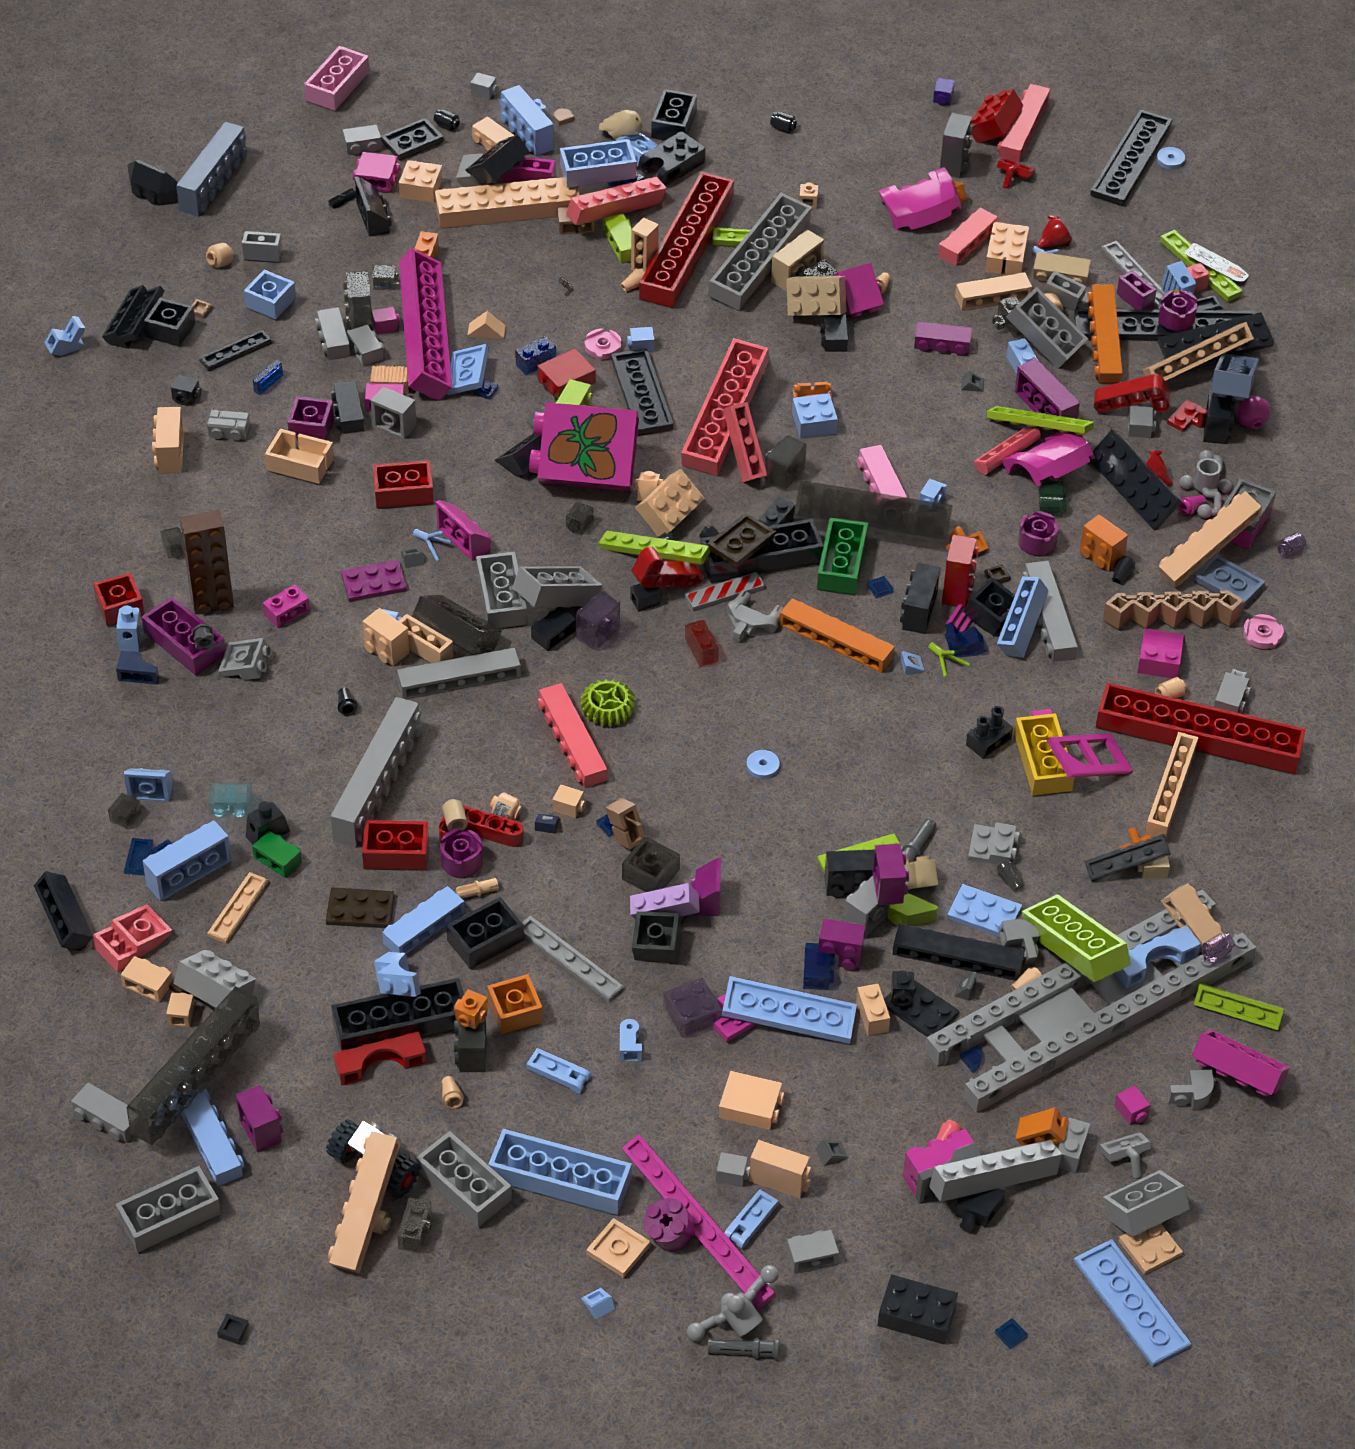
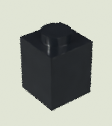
M640 583L630 586V599L638 612L660 605L662 594L659 587L644 588Z

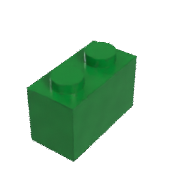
M268 831L252 846L254 858L284 878L302 863L300 849L295 845L289 844L280 835H275L271 831Z

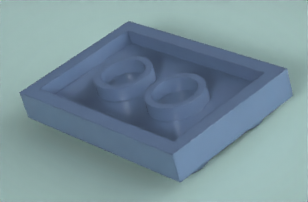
M1215 554L1194 577L1195 582L1215 593L1228 590L1244 600L1242 608L1265 585L1263 579L1218 554Z

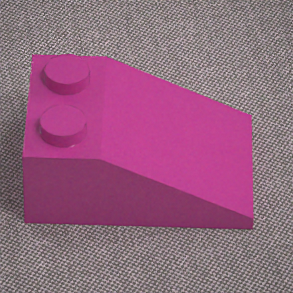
M1145 628L1137 673L1172 679L1177 677L1184 635Z

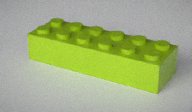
M1058 894L1022 911L1023 919L1037 928L1040 934L1038 942L1093 982L1103 980L1106 976L1119 972L1131 965L1125 941Z

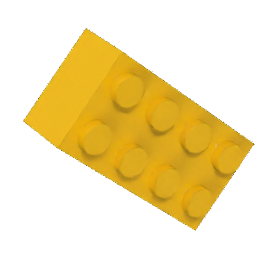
M1056 713L1016 718L1014 735L1032 796L1072 791L1074 778H1068L1047 742L1050 737L1063 736ZM1061 745L1067 751L1066 745Z

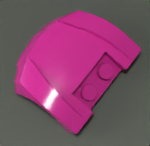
M944 167L929 172L930 180L923 179L918 181L916 185L903 186L899 191L895 185L878 191L882 204H885L889 211L895 230L899 231L901 227L909 226L910 229L920 228L951 216V210L955 208H962L956 188Z
M1057 432L1045 438L1046 442L1027 452L1015 453L1003 459L1002 462L1008 474L1021 467L1026 468L1036 486H1041V480L1047 477L1050 480L1061 477L1090 462L1089 456L1091 459L1095 457L1089 443L1082 435H1076L1075 432Z

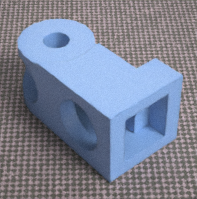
M626 1019L620 1024V1061H642V1044H636L639 1038V1024L633 1019Z

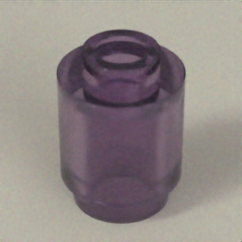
M1293 533L1278 541L1277 550L1280 555L1289 558L1304 549L1306 539L1300 533Z
M1220 933L1202 944V954L1205 959L1215 962L1232 951L1235 947L1234 940L1228 933Z

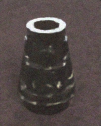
M1005 860L997 866V875L1014 892L1024 887L1015 863Z

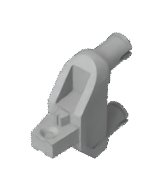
M742 590L735 600L727 604V613L734 626L733 629H735L733 631V640L740 643L746 634L757 636L774 633L778 628L780 612L784 608L781 606L778 610L779 605H776L769 615H764L745 606L751 600V595Z

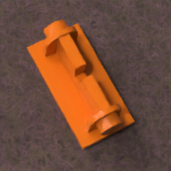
M827 381L816 382L814 387H811V383H797L792 388L794 398L827 393L831 397V383H827Z

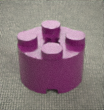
M1174 290L1165 293L1160 305L1159 324L1173 330L1175 333L1191 328L1195 323L1198 304L1196 297L1183 290H1180L1179 293H1174Z
M1041 511L1034 512L1033 515H1025L1020 522L1019 547L1032 555L1046 556L1052 552L1057 545L1059 524L1056 523L1055 518L1051 514Z
M455 829L443 836L440 844V858L444 871L456 878H464L475 874L483 864L482 843L480 837L475 832Z
M666 1198L658 1200L647 1207L644 1227L653 1242L667 1251H677L684 1248L695 1233L694 1219L685 1206L677 1199Z

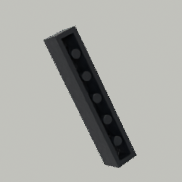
M899 924L893 943L892 955L1017 981L1020 977L1025 950L999 945L994 942H985L974 938L937 932L931 929L913 927L912 925Z

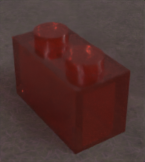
M704 619L686 624L685 640L698 665L702 667L718 662L719 646Z

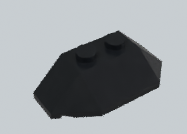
M138 159L127 164L131 190L135 196L145 198L150 203L158 205L178 203L176 187L178 182L167 172Z

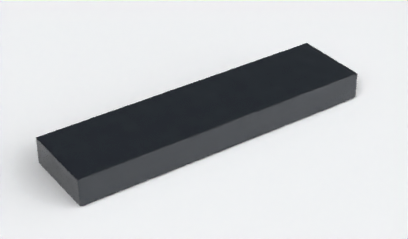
M262 329L199 357V361L209 372L273 342Z
M1161 834L1085 860L1084 862L1090 881H1095L1169 856L1171 852L1165 834Z

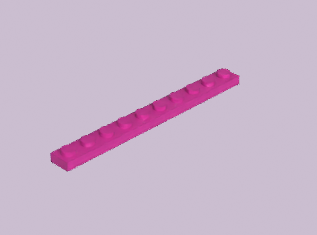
M638 1134L622 1147L623 1152L663 1199H677L685 1206L694 1219V1235L745 1294L748 1288L760 1276L758 1272ZM765 1283L751 1302L759 1310L772 1300L776 1294Z

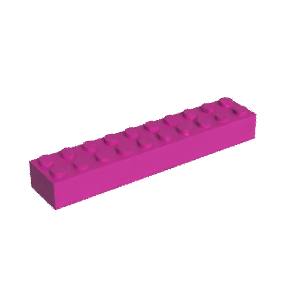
M411 247L399 261L408 386L439 401L452 388L441 262Z

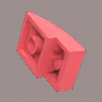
M146 904L113 919L111 927L93 935V947L116 972H119L127 967L134 956L141 958L158 947L172 933V929Z

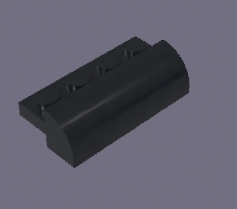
M144 285L130 289L102 338L112 346L128 349L132 341L140 337V332L145 327V318L159 298L162 297L165 290L161 286L147 290Z

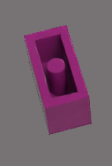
M1133 270L1119 277L1117 294L1135 309L1147 310L1154 306L1157 289Z

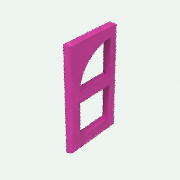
M1111 733L1050 737L1047 740L1068 778L1132 773L1131 766ZM1104 742L1117 764L1101 765L1089 743ZM1077 744L1089 765L1076 760L1061 745Z

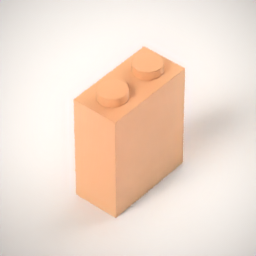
M730 1071L719 1105V1118L770 1130L772 1123H777L779 1110H777V1106H782L785 1093L781 1092L782 1083Z
M758 1140L750 1158L749 1181L800 1198L803 1192L808 1191L811 1179H809L812 1167L809 1166L810 1157Z

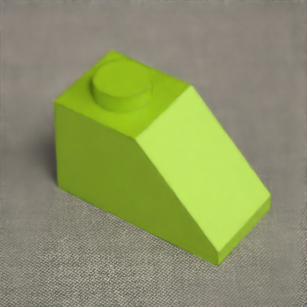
M908 893L904 895L903 904H891L889 906L888 919L895 925L915 926L934 922L937 919L938 906Z

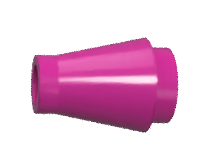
M1203 495L1181 498L1182 502L1178 506V511L1182 515L1190 516L1198 510L1200 505L1206 504V499Z

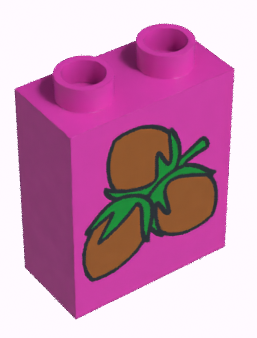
M545 402V412H535L533 434L541 435L542 440L541 450H531L530 473H538V479L542 484L632 492L639 427V414L637 410Z

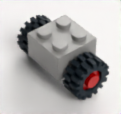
M346 1119L345 1122L342 1121L340 1126L336 1127L335 1132H332V1138L328 1140L329 1144L326 1146V1152L339 1162L345 1164V1162H349L354 1157V1154L359 1153L363 1156L365 1151L363 1143L371 1131L393 1137L396 1136L383 1131V1128L374 1122L369 1125L363 1121L359 1126L350 1119ZM402 1142L400 1143L386 1188V1192L397 1199L404 1197V1194L408 1193L409 1188L412 1189V1184L416 1183V1177L419 1176L420 1172L418 1171L421 1168L419 1163L410 1158L411 1155L405 1150L407 1146Z

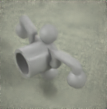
M1209 450L1200 453V461L1197 463L1194 479L1189 475H1184L1179 480L1182 489L1188 490L1195 487L1205 497L1214 498V508L1208 504H1202L1198 507V516L1203 519L1217 516L1218 511L1221 509L1222 495L1218 490L1225 494L1232 489L1230 480L1225 478L1219 481L1220 473L1223 470V460L1219 455H1215Z
M772 1265L765 1266L761 1270V1275L748 1288L745 1294L740 1292L725 1294L721 1299V1313L701 1323L690 1324L687 1328L688 1338L692 1341H700L707 1329L726 1320L739 1337L756 1327L763 1318L751 1301L765 1283L772 1284L777 1281L779 1277L777 1268Z

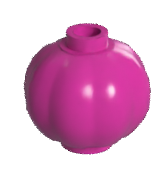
M1250 395L1249 398L1240 401L1236 407L1238 423L1248 429L1261 428L1270 418L1271 409L1269 402L1257 395Z

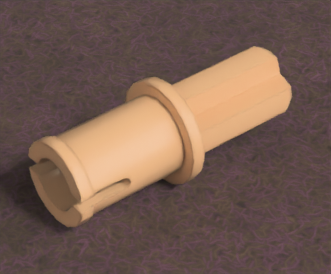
M496 878L480 882L475 880L472 884L457 887L456 894L461 899L476 895L481 897V894L498 891L499 887H496L498 882Z

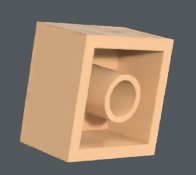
M408 160L399 181L400 198L434 203L435 190H439L442 183V165Z
M379 608L362 621L364 647L369 653L379 656L383 663H389L394 666L410 653L408 627Z

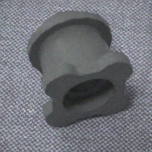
M199 624L193 629L192 633L197 650L213 648L215 646L212 627L207 624Z

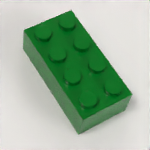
M837 518L829 519L818 571L817 589L856 595L867 541L868 523Z

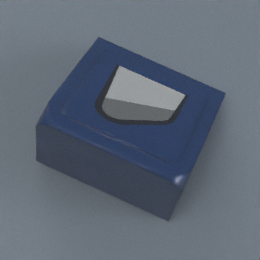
M538 814L535 820V831L555 834L559 816Z

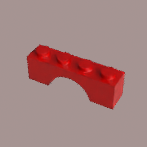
M419 1032L407 1033L403 1036L388 1038L380 1042L364 1044L360 1047L333 1053L334 1064L341 1086L363 1080L366 1069L377 1061H395L405 1069L427 1064L426 1051Z

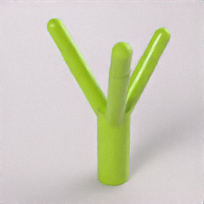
M934 642L928 646L932 652L939 656L944 677H947L945 657L960 664L971 666L970 663L953 656L955 651L943 650Z

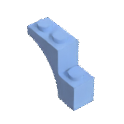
M387 952L374 961L380 993L415 997L421 993L418 974L409 972L406 953Z

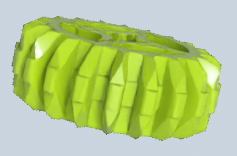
M605 678L604 682L597 680L596 684L590 683L589 687H585V691L581 696V708L588 721L593 720L594 725L601 722L602 727L605 723H608L611 728L612 723L619 726L620 720L626 723L627 718H631L635 710V698L628 685H623L622 681L616 683L614 679L607 681Z

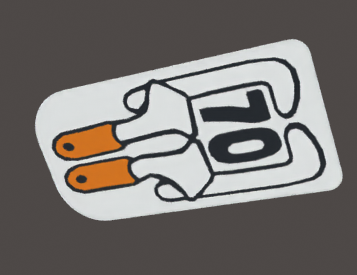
M1193 243L1185 252L1186 255L1233 280L1245 281L1249 276L1238 265L1196 243Z

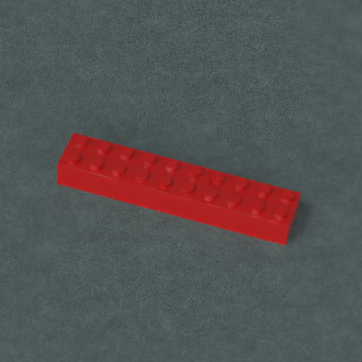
M705 172L700 173L639 282V299L674 307L708 245L714 228H717L734 197L733 179Z
M1106 682L1095 726L1173 746L1178 732L1198 737L1196 751L1292 774L1296 773L1306 728Z

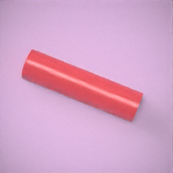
M1023 428L974 461L975 468L983 475H987L1002 465L1003 459L1023 451L1041 438L1039 428Z

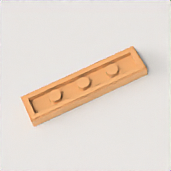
M249 872L208 931V937L227 944L268 884V879Z

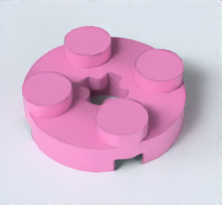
M604 329L593 330L586 336L585 351L596 360L609 359L611 354L621 351V338L612 330L610 332H604Z
M1258 614L1253 619L1246 620L1243 636L1249 645L1260 649H1273L1282 640L1283 626L1279 625L1276 622L1277 619L1272 616Z

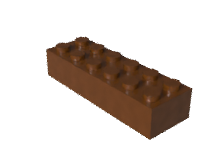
M220 510L180 517L190 597L195 615L207 614L216 610H227L234 607L225 529Z

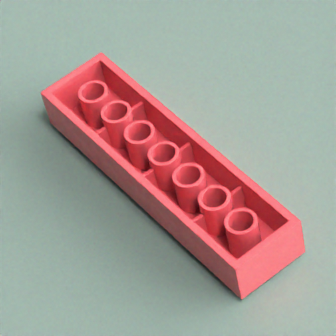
M733 338L681 452L682 466L718 476L732 445L723 409L744 402H748V405L750 404L769 362V348Z

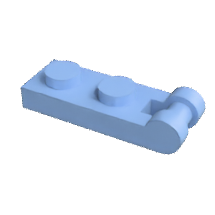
M538 1048L526 1064L528 1070L562 1084L577 1093H581L584 1088L583 1084L588 1082L591 1077V1073L588 1070Z
M759 1189L724 1234L729 1240L734 1241L737 1247L744 1249L752 1236L778 1206V1200ZM738 1229H740V1230H742L744 1233H743L742 1235H740V1234H738V1233H736V1232L738 1231Z

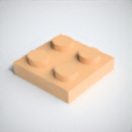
M613 1218L586 1249V1255L624 1278L650 1247V1241Z
M1162 1224L1149 1228L1137 1236L1132 1237L1126 1233L1120 1236L1118 1240L1144 1275L1183 1254V1251Z

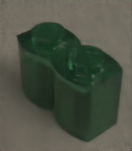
M1041 480L1042 485L1039 486V511L1049 513L1053 517H1062L1063 512L1067 510V500H1063V498H1066L1067 488L1063 487V481Z

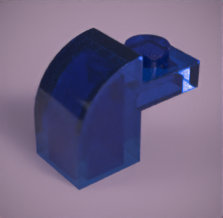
M952 622L945 625L946 634L944 636L949 650L955 651L953 656L957 658L977 656L987 651L984 637L975 626L960 632Z

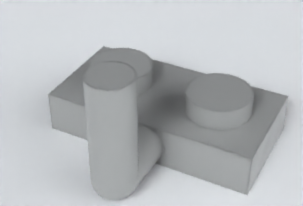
M1141 1132L1100 1144L1101 1153L1110 1162L1119 1161L1129 1156L1131 1158L1133 1178H1140L1142 1176L1139 1154L1150 1150L1151 1146L1150 1141Z

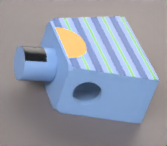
M1179 261L1166 266L1161 285L1164 292L1167 293L1174 290V293H1179L1180 290L1194 295L1196 282L1184 263Z
M123 606L119 609L117 621L119 652H139L143 623L140 609ZM128 632L132 634L131 638L126 637V635H128Z

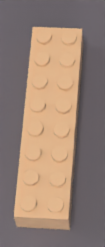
M564 177L435 190L436 210L440 229L557 217L558 208L569 207L571 198L580 196L578 186L567 187Z

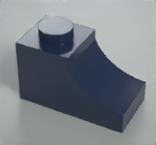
M121 651L116 667L118 681L158 685V667L145 663L142 660L141 653Z

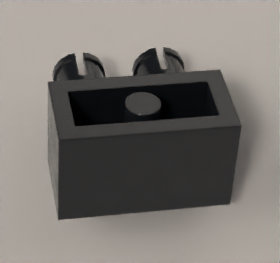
M994 706L991 709L990 718L987 716L977 718V726L971 728L967 733L966 746L982 759L1012 739L1013 726L1003 719L1005 711L1001 706Z

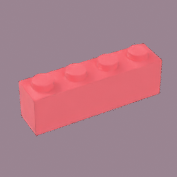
M982 208L972 213L969 219L962 222L957 230L951 232L946 240L941 241L938 247L939 257L957 266L992 233L993 223L997 222L998 216Z
M748 402L724 408L723 412L742 482L767 476Z

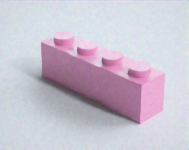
M878 445L860 449L857 465L859 469H863L864 480L869 482L870 492L872 495L875 494L878 508L881 507L884 513L906 509L907 496L882 446Z

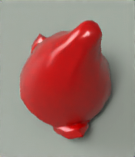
M1048 215L1050 220L1037 243L1039 248H1053L1064 244L1070 246L1072 236H1070L1066 226L1059 220V216Z
M1152 450L1146 464L1169 487L1173 484V481L1170 479L1167 467L1160 456L1163 451Z

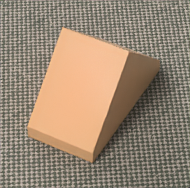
M486 311L469 323L467 337L504 339L506 325Z

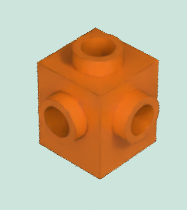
M468 989L462 999H458L455 1003L456 1022H459L462 1026L476 1029L479 1023H483L486 1019L488 998Z

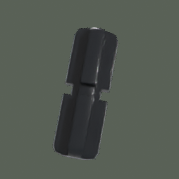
M350 188L342 192L341 196L339 194L329 199V206L335 209L344 204V201L352 200L356 197V191Z

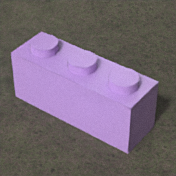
M689 883L632 895L630 896V915L636 920L637 911L679 913L680 917L699 913V893Z

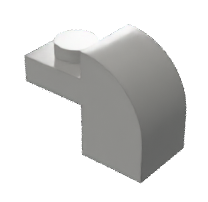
M1022 919L1002 921L998 928L1002 945L1019 947L1025 950L1024 965L1033 964L1038 957L1036 942L1040 934L1037 928L1030 922Z
M1190 1070L1187 1081L1188 1085H1170L1168 1093L1169 1104L1177 1106L1191 1104L1192 1111L1200 1110L1211 1099L1214 1086L1212 1070Z

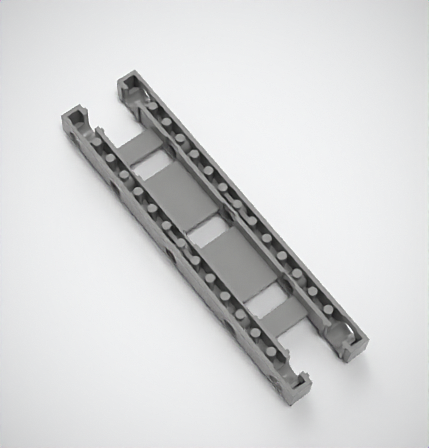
M1202 889L1197 892V896L1208 907L1209 914L1213 918L1216 903ZM1165 909L1116 936L1127 943L1128 951H1130L1137 945L1146 944L1155 937L1164 936L1173 929H1179V926L1168 910ZM1243 932L1239 935L1235 934L1230 940L1219 946H1213L1208 952L1183 964L1173 961L1178 968L1164 976L1149 962L1146 965L1144 981L1127 989L1114 973L1106 976L1103 980L1093 982L1066 962L926 1038L925 1052L937 1067L947 1064L950 1050L959 1043H961L960 1051L968 1053L969 1049L987 1040L1005 1061L997 1067L993 1066L988 1072L975 1079H969V1082L965 1084L963 1098L977 1113L1196 993L1200 983L1210 985L1253 961L1256 946ZM1241 957L1236 964L1232 965L1237 958ZM1092 984L1110 1005L1094 1013L1074 990ZM1022 1021L1040 1043L1024 1051L1006 1031V1027ZM999 1090V1092L994 1097L989 1099L990 1095L993 1092Z

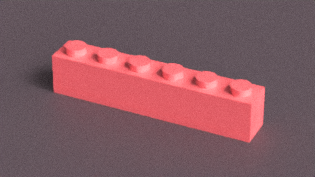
M1030 84L1028 90L1024 91L1023 100H1021L1024 106L1003 136L1002 141L998 144L999 158L1020 162L1049 101L1050 88Z
M653 177L573 197L570 200L566 214L575 225L603 219V217L651 207L662 202L666 187L658 177Z
M562 683L540 689L539 698L537 699L538 707L540 710H544L546 723L552 725L554 738L560 740V749L562 753L567 754L569 767H574L577 782H581L584 788L606 782L607 768Z

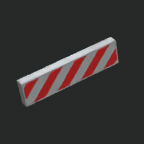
M755 572L685 594V599L692 611H696L737 598L742 590L749 594L763 590L765 585L758 573Z

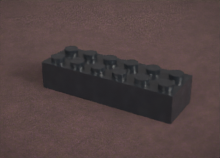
M808 519L769 526L775 531V537L737 568L711 551L703 563L709 581L715 582L742 577L755 572L759 574L820 563L824 546L814 520ZM715 536L701 538L700 545H707Z
M460 978L420 986L421 993L416 997L380 994L331 1005L332 1019L340 1050L353 1049L364 1044H372L384 1039L403 1036L407 1033L419 1032L422 1038L454 1031L456 1021L454 1006L457 1000L462 999L464 996Z

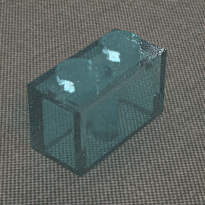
M210 783L208 795L209 815H236L241 817L251 813L252 785Z

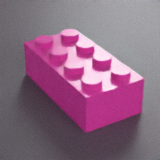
M1212 1029L1201 1033L1191 1056L1197 1059L1196 1063L1204 1067L1210 1065L1216 1068L1218 1074L1228 1077V1075L1237 1078V1083L1246 1087L1251 1085L1257 1088L1256 1092L1264 1096L1273 1095L1281 1090L1291 1068Z

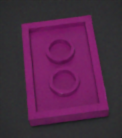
M398 560L341 570L349 602L407 591Z

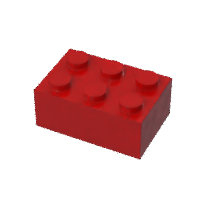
M1014 89L1003 90L999 94H990L984 98L983 104L977 109V113L971 120V124L974 125L972 136L977 143L1005 135L1024 106Z
M430 460L373 465L376 508L434 504Z
M953 535L946 561L941 604L951 606L963 605L962 607L965 608L966 600L971 598L972 589H969V587L973 588L975 576L972 573H975L977 566L974 558L977 559L979 547H975L976 538Z
M365 820L362 849L363 869L427 870L428 821Z

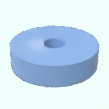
M1174 147L1162 148L1157 154L1158 164L1167 169L1180 168L1185 161V154L1180 149Z
M755 751L747 758V770L755 778H771L779 770V759L771 751Z

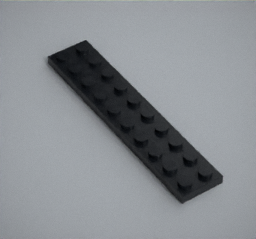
M1074 309L1075 326L1088 339H1091L1093 332H1090L1092 317H1089V309ZM1116 309L1119 339L1158 340V337L1174 334L1175 332L1159 324L1160 310ZM1197 310L1195 323L1187 330L1255 314L1256 311Z

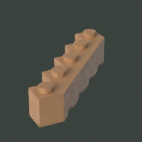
M1228 590L1209 594L1208 591H1192V594H1181V591L1165 592L1164 595H1153V592H1137V595L1127 596L1125 593H1117L1105 603L1103 620L1117 629H1120L1130 619L1144 628H1148L1157 619L1175 628L1185 618L1203 627L1213 617L1225 625L1231 626L1241 617L1244 600Z

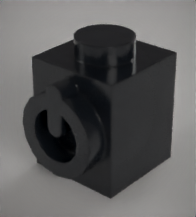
M178 375L171 386L172 400L177 404H194L195 400L201 396L202 390L197 379Z
M904 970L892 971L891 1004L898 1006L913 1005L914 972Z

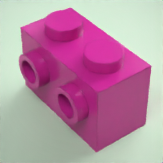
M296 585L283 590L263 602L264 615L277 628L310 610L309 598Z

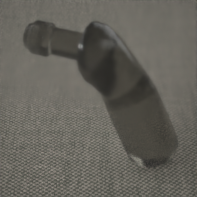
M564 277L559 278V283L568 289L564 295L569 296L570 292L574 291L573 286Z

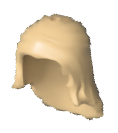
M622 110L604 119L603 123L599 125V131L608 132L617 141L618 137L641 133L643 121L637 112Z

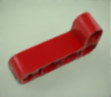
M1153 374L1097 388L1094 392L1093 407L1098 412H1107L1150 401L1156 411L1165 412L1170 408V390L1161 375Z
M651 546L644 548L640 552L632 568L633 575L644 588L691 587L701 583L704 578L695 563L663 561L655 548Z
M463 805L468 822L467 827L463 831L471 830L480 838L510 847L522 845L524 829L520 822ZM444 815L438 826L440 842L443 836L449 832Z

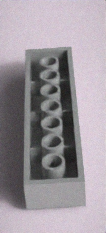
M780 193L711 278L708 296L740 310L772 270V256L783 249L788 243L795 240L808 225L812 207Z
M395 697L331 814L333 841L355 848L359 841L363 842L365 820H374L375 812L380 811L383 797L388 796L391 782L396 781L399 767L404 766L407 752L412 751L415 737H419L421 734L422 726L420 725L421 712H419V703Z

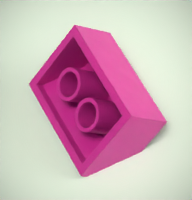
M440 500L436 501L437 528L443 531V534L465 555L474 560L476 556H481L491 550V538L488 533H484L475 521L467 517L463 510H460L456 505Z

